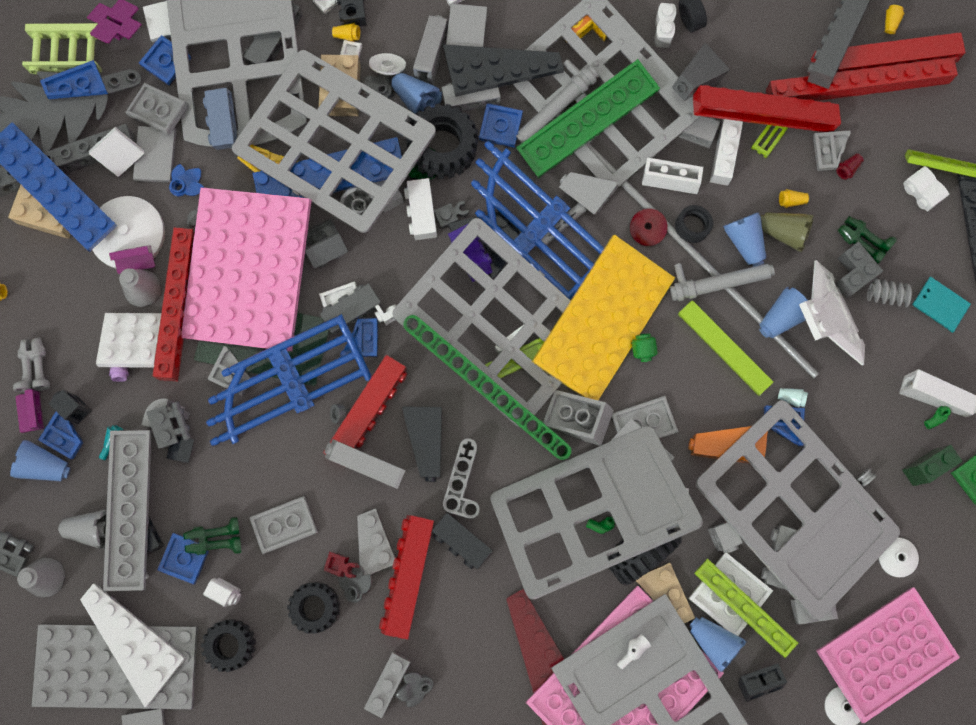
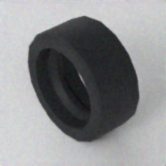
M679 0V13L687 30L692 33L706 27L707 15L702 1Z
M687 206L676 219V232L686 242L699 243L713 229V218L709 211L702 206ZM686 216L699 218L704 224V230L699 233L692 232L685 226L684 218Z

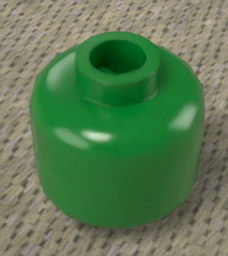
M650 333L636 335V338L632 340L633 356L640 359L641 362L652 361V357L658 354L656 338L651 336Z

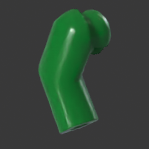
M947 406L938 407L933 417L924 421L925 427L930 430L944 423L948 416H950L951 409Z
M607 517L600 522L590 518L586 527L597 533L604 534L615 527V521L613 517Z

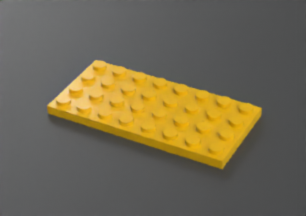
M613 235L533 358L532 363L582 397L599 400L630 351L632 340L636 338V335H640L675 277L622 239Z

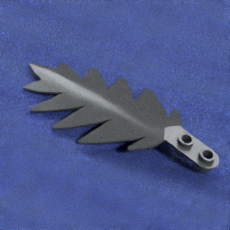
M133 69L101 77L108 94L136 87L141 82V75ZM37 72L41 79L58 74L55 72ZM128 76H134L135 79H130ZM12 81L11 85L26 101L0 96V110L3 112L0 113V133L13 122L32 141L39 127L44 153L52 148L65 116L69 144L73 143L82 133L94 110L95 104L96 119L100 120L107 105L108 95L48 99L43 87ZM110 81H116L117 84H112Z

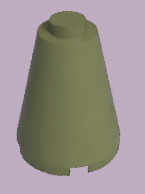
M766 212L765 215H761L762 230L773 238L802 252L805 247L804 241L808 239L814 215Z

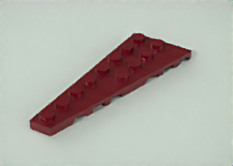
M521 589L506 598L534 693L554 673L551 667L564 660L524 589Z

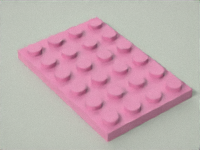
M915 587L903 592L816 650L861 723H866L960 658Z

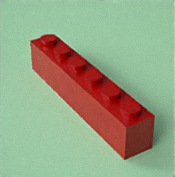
M387 355L384 357L330 443L334 439L355 449L363 446L366 438H364L366 433L373 430L377 423L375 419L386 410L387 406L385 404L388 399H392L397 392L395 388L399 382L403 383L408 373H406L407 368Z
M407 515L406 519H403L401 526L403 534L397 543L398 557L393 562L394 575L390 578L388 584L390 593L384 602V609L386 611L379 624V629H381V633L384 635L408 639L434 520Z

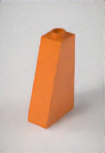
M751 426L695 434L693 439L690 438L688 449L691 450V455L718 459ZM768 431L755 443L756 449L764 458ZM741 456L736 461L742 463H749L743 456Z

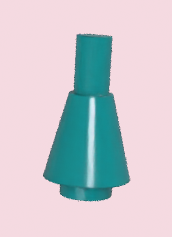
M117 425L107 426L104 447L99 455L100 459L106 460L109 455L110 431H123V428Z

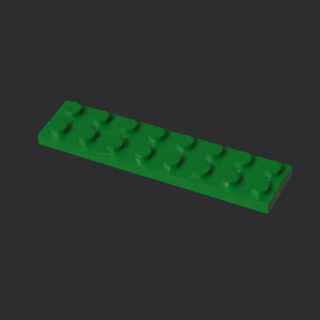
M637 59L521 143L516 149L536 177L540 178L660 91V87Z

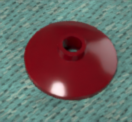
M650 208L637 212L630 223V233L633 239L644 246H653L660 243L666 236L668 229L664 215L658 210ZM647 223L652 224L650 230L645 229Z

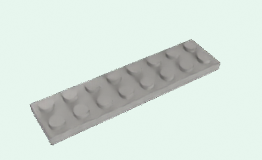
M150 430L110 431L103 591L146 590L152 431Z

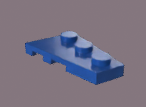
M94 60L40 80L48 99L108 94Z

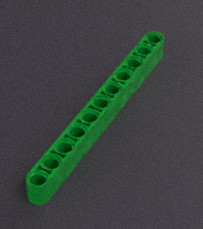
M410 315L404 319L403 327L410 335L553 456L560 460H565L570 456L571 447L423 320L416 315ZM410 318H414L418 323L417 328L414 330L407 327V321ZM425 331L431 332L433 336L432 340L428 343L422 339V334ZM440 344H445L448 348L445 355H440L437 352ZM455 357L462 359V365L459 368H455L452 364ZM472 369L477 372L475 380H469L467 377V373ZM486 382H490L492 385V390L489 393H484L482 389L483 384ZM500 395H505L507 402L501 406L498 404L497 399ZM519 407L521 415L518 418H514L512 411ZM534 420L536 422L535 429L528 430V422ZM545 433H549L551 436L550 441L547 443L542 441V436ZM560 445L565 446V452L562 455L557 454V448Z

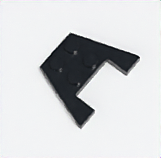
M495 212L497 225L509 237L515 240L521 234L519 230L500 212ZM478 217L448 224V227L453 232ZM481 240L494 260L490 264L493 272L488 274L489 277L494 279L507 262Z

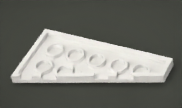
M94 583L80 600L146 708L184 662L186 657Z

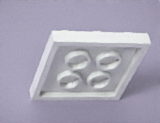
M105 313L96 365L98 367H154L161 313Z
M723 553L715 563V566L759 607L763 605L773 592L771 588L728 553ZM702 581L688 598L724 629L737 636L747 625L738 614Z

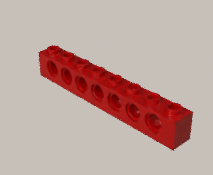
M173 228L153 377L158 380L178 382L184 342L182 326L195 235L193 229Z

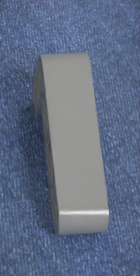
M467 438L460 443L443 506L448 513L474 519L480 513L479 505L475 501L465 499L464 495L477 454V445L474 440ZM468 443L474 448V450H470L468 453V458H471V460L460 457L461 455L465 456L466 450L463 447L468 446ZM460 462L468 463L469 468L467 471L461 472L458 470ZM457 480L463 483V488L459 491H455L452 488L453 482ZM450 499H455L458 502V506L454 510L447 508V502ZM470 504L475 505L477 508L474 515H468L465 511L466 507Z

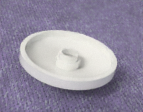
M123 196L112 199L100 207L117 225L113 231L92 249L102 262L116 269L115 261L110 260L109 253L151 245L154 258L157 256L164 243L165 226L161 215L149 202L138 197Z

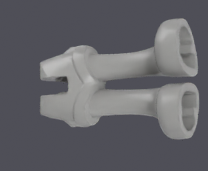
M40 337L33 338L31 342L29 339L21 340L18 358L22 362L23 375L21 381L14 383L13 391L24 392V390L29 389L45 391L50 389V382L45 379L43 371V358L46 356V351ZM32 361H34L35 380H32Z

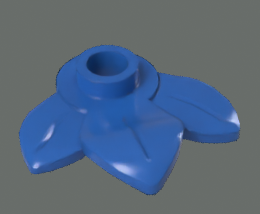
M179 164L172 170V181L170 182L169 190L174 196L180 197L185 194L196 196L200 194V189L204 187L198 183L201 178V170L199 168L185 171L184 167ZM179 185L182 186L180 190H176Z

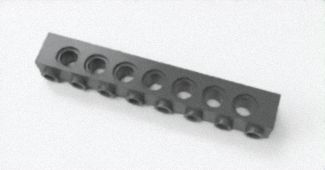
M126 124L116 127L136 143L133 132ZM112 129L44 152V154L65 174L98 163L89 154V150ZM4 167L0 168V197L18 191L21 184Z

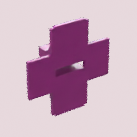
M118 0L112 8L99 3L87 16V19L97 23L90 32L91 36L105 43H110L114 38L121 40L125 37L130 40L142 25L132 19L133 15L138 11L137 6L125 0Z

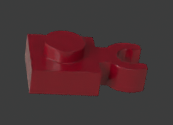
M329 551L324 571L339 577H344L345 574L348 578H356L357 575L352 574L351 569L352 567L359 568L360 565L348 563L349 557Z

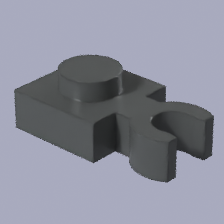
M464 201L458 202L454 208L450 203L434 210L441 229L447 227L449 223L458 221L457 216L465 217L469 214V210H460L462 206H465Z

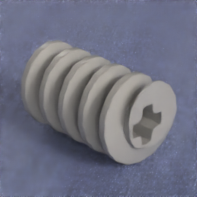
M875 278L868 288L867 301L874 297V302L877 303L882 298V304H885L887 299H889L890 305L897 301V306L900 307L904 302L905 308H907L911 301L912 289L910 284L907 283L904 285L901 282L895 284L894 281L887 282L884 279L880 282L878 278Z

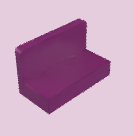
M151 245L109 253L110 260L115 261L118 274H121L125 269L143 270L156 266Z
M33 389L24 390L25 394L16 396L20 432L26 433L44 429L40 392Z

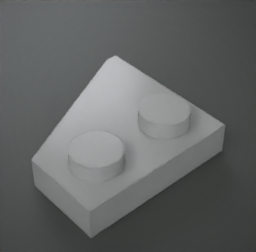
M851 131L814 133L813 142L817 171L836 170L838 168Z
M223 347L208 377V380L227 389L235 373L223 377L221 371L238 363V360L229 348ZM246 371L239 383L251 378ZM247 389L242 390L237 394L244 396Z

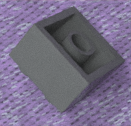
M331 219L309 229L307 232L305 252L314 269L322 267L327 262L340 258L348 252Z

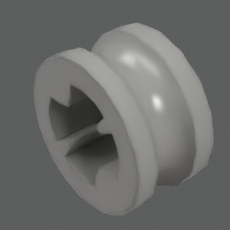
M868 468L856 479L862 481L861 485L864 487L877 475L871 473V469Z

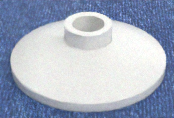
M382 53L371 57L369 66L375 72L389 76L404 71L406 62L397 55Z
M897 538L879 557L882 569L894 577H906L912 574L919 562L917 549L910 541L904 538ZM899 554L904 556L903 561L898 559Z
M839 686L833 688L827 694L824 704L825 712L828 718L836 725H856L860 720L851 705L850 709L845 711L844 705L849 704Z

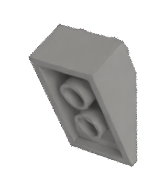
M556 390L543 423L552 430L601 446L614 410L606 402Z

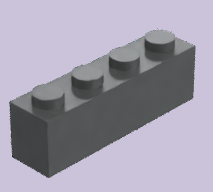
M292 3L296 27L303 14L300 7ZM281 32L255 35L253 43L244 52V59L247 65L275 61L283 48Z

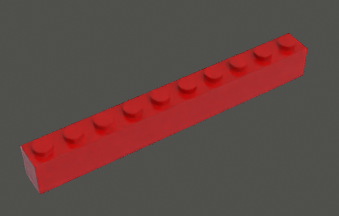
M953 57L837 72L829 89L808 82L809 76L770 81L766 88V94L820 101L950 84L958 73Z

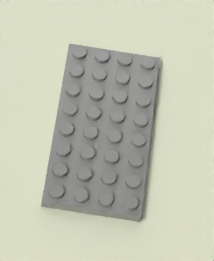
M40 624L38 625L32 707L193 709L198 627L148 626L184 655L186 659L150 705L145 708L96 625Z

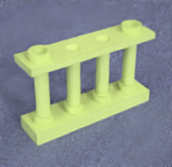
M97 23L25 24V31L33 39L32 62H23L22 65L29 73L37 75L38 71L60 73L94 60L95 40L97 38L91 36L90 32ZM51 39L50 61H40L41 40ZM69 39L68 61H58L59 40ZM88 39L86 61H76L77 40ZM94 61L98 68V71L102 72V68L98 65L96 61Z

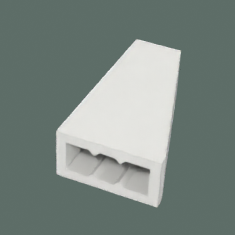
M916 370L904 376L899 394L935 407L947 406L951 409L952 413L964 417L976 413V395L921 370Z

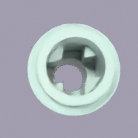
M780 388L778 399L798 408L800 406L805 407L808 392H804V389Z

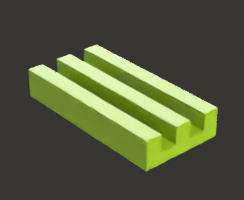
M767 125L751 149L757 150L758 154H763V157L767 158L788 127L775 126L760 147L758 144L772 126ZM781 128L782 131L767 151L764 150L777 130Z

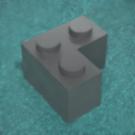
M857 242L838 258L849 273L835 285L839 287L840 291L848 299L882 273L883 270L860 242Z

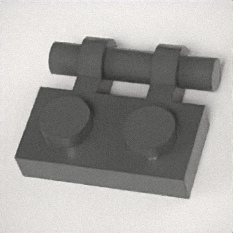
M179 401L171 403L172 412L168 411L167 405L146 412L159 449L178 443L177 434H182L183 440L191 438L189 433L190 427L186 424L183 415L185 412L181 408ZM173 417L177 419L179 425L177 429H174L171 420Z
M0 531V570L17 577L28 561V558L22 556L23 551L31 553L34 550V545L29 544L23 538L20 540L13 537V534L9 532L4 533ZM8 544L16 546L14 552L6 549Z

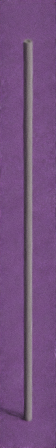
M590 143L587 145L612 174L617 171ZM628 181L621 185L644 209H655ZM667 221V232L711 276L721 275L689 242L680 238L676 229ZM734 287L725 289L759 324L764 317ZM781 334L774 337L813 379L819 374Z

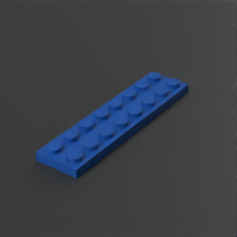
M13 122L0 133V164L89 252L117 227Z
M398 137L374 143L397 158H402ZM347 150L327 155L340 162ZM363 151L350 168L373 183L386 180L393 171L392 168ZM312 159L296 162L290 170L291 173L319 190L332 173ZM263 171L253 173L256 193L305 198L293 193L292 189ZM342 179L334 192L346 190L354 185Z

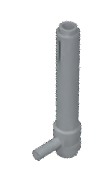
M566 60L563 65L575 77L571 79L572 82L517 132L518 135L516 137L521 143L550 123L581 93L584 94L588 90L589 85H593L597 81L596 79L599 75L591 66L584 67L580 71L571 61Z
M679 263L674 265L679 283H674V286H670V292L673 301H684V298L693 299L697 295L770 279L771 276L775 275L774 267L772 264L769 265L767 263L693 281L691 279L686 281L682 264Z

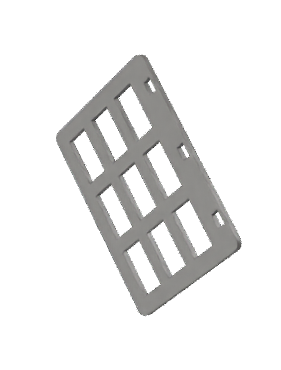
M582 0L526 49L547 52V49L563 37L586 62L587 65L584 67L591 66L604 83L614 77L605 64L621 51L631 63L637 59L642 63L660 87L658 93L678 113L679 117L663 130L641 105L632 110L631 113L654 137L639 152L635 150L614 125L603 131L628 159L613 174L587 147L594 139L574 152L596 178L614 181L619 187L646 164L647 158L655 157L701 117L694 115L693 96L684 101L672 88L678 76L608 0ZM606 8L613 14L610 18L603 13ZM587 15L612 41L597 56L571 29ZM644 48L651 55L648 59L640 53ZM565 71L564 73L552 75L561 84V87L546 100L529 81L513 85L533 108L540 112L572 82V78ZM581 93L574 100L578 103L587 95Z
M301 50L296 54L233 143L232 151L243 160L292 189L293 193L311 199V202L361 233H366L372 228L435 136L436 129L433 124L310 52ZM316 63L324 67L321 72L314 68ZM299 75L329 92L318 109L288 93ZM362 90L370 94L367 99L360 95ZM340 99L370 116L359 134L328 116ZM280 102L310 119L298 137L269 120ZM409 117L417 121L415 126L407 123ZM381 123L412 141L401 159L369 141ZM321 126L351 144L340 162L309 144ZM261 129L291 147L279 165L249 147ZM362 151L393 169L382 187L350 169ZM301 154H304L332 172L320 190L290 172ZM342 179L374 197L362 216L331 197Z
M479 218L473 219L393 309V318L403 326V321L407 316L416 315L533 415L539 411L562 383L553 376H548L519 349L533 332L542 341H545L551 331L542 322L555 307L563 313L571 300ZM476 236L508 263L494 280L463 253ZM454 262L485 289L471 306L440 279ZM516 271L547 298L533 315L503 289V286ZM431 288L462 314V317L449 332L417 305ZM494 297L524 323V326L511 341L480 315ZM410 318L407 321V327L411 330L414 329L410 326V324L413 321L417 323V321L414 318ZM471 323L502 350L488 367L457 341ZM425 331L422 334V339L426 343L430 342L433 338L432 333L429 331ZM440 344L437 352L440 355L447 353V346ZM455 357L452 361V364L455 368H457L455 364H457L458 361L462 362V359L460 357ZM510 359L514 360L541 385L527 402L497 376ZM472 369L467 373L469 380L477 378L476 370ZM490 382L483 384L482 389L484 393H489L492 390ZM505 395L498 397V404L502 403L503 400L507 402ZM519 407L512 411L514 418H518L521 415ZM508 418L514 425L518 426L510 418Z

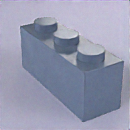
M227 88L204 91L203 104L208 114L205 119L210 129V134H208L209 144L217 150L232 148L233 143L238 138L232 92Z

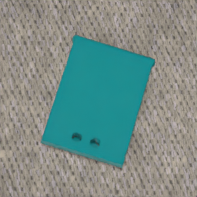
M929 277L912 305L954 333L971 303L934 278Z

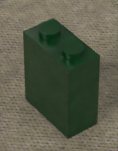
M947 445L931 450L902 469L912 486L931 483L963 461L952 445Z

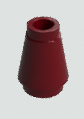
M856 153L841 162L836 169L838 176L844 180L852 178L864 161L863 157Z

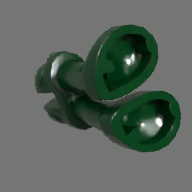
M848 216L844 221L845 225H841L837 230L848 244L860 242L877 264L880 263L897 241L893 236L887 239L877 237L866 228L865 222ZM862 236L864 239L872 243L878 250L872 248L860 237Z
M232 517L229 523L223 527L204 529L203 526H198L183 533L184 540L199 538V544L193 543L184 546L185 553L204 555L208 550L227 548L231 549L235 554H240V536L225 540L208 541V538L238 535V518Z

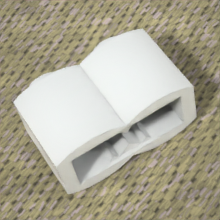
M661 3L655 19L656 32L654 35L656 47L669 48L675 33L674 20L676 16L674 4Z
M926 166L914 173L903 183L905 191L909 195L914 196L917 200V205L927 212L949 196L947 189L937 181L934 174Z
M221 578L211 579L203 593L204 596L224 607L236 605L242 594H240V588Z

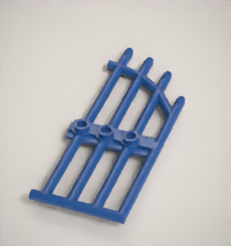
M487 141L484 144L485 147L498 160L493 169L480 158L476 161L477 166L482 168L489 176L487 189L481 186L475 179L471 182V185L486 199L488 216L479 209L475 212L476 216L482 219L537 271L540 270L547 280L571 300L594 263L561 234L554 225L562 218L599 254H601L604 247L567 213L570 207L557 195L554 199H551L508 159L511 152L507 148L501 152L491 142ZM503 164L547 204L540 213L498 175ZM495 183L534 218L527 227L493 196ZM495 208L521 231V234L515 240L509 237L497 225ZM548 232L589 269L582 278L541 241ZM535 245L576 283L569 292L528 254Z
M343 315L332 318L221 371L223 377L229 376L232 373L235 374L228 389L208 399L210 404H215L219 400L221 401L226 398L224 412L208 419L206 423L208 426H213L217 422L225 420L228 431L219 435V437L211 439L210 443L214 446L228 439L231 440L232 444L239 441L237 435L292 409H295L296 413L303 412L314 406L313 399L364 376L366 381L370 380L372 375ZM339 325L343 333L342 336L291 359L287 348ZM345 342L348 343L351 353L302 376L299 375L295 367L296 365ZM269 357L273 368L239 383L248 366ZM351 360H356L360 368L359 370L308 393L304 385L305 382ZM274 375H278L282 385L233 407L234 394ZM286 391L291 402L235 428L232 416Z

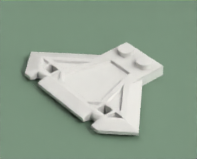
M816 260L814 261L811 300L799 304L815 341L829 337L858 363L864 365L865 344L863 339H860L857 333L859 332L839 287H836L834 283L835 278L833 274Z

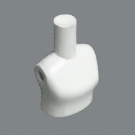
M642 634L630 640L627 654L617 663L620 669H624L632 660H638L651 647L649 641Z

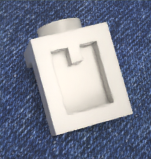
M396 304L387 308L386 313H383L379 305L375 306L377 310L375 315L380 323L384 321L387 326L395 321L392 312Z

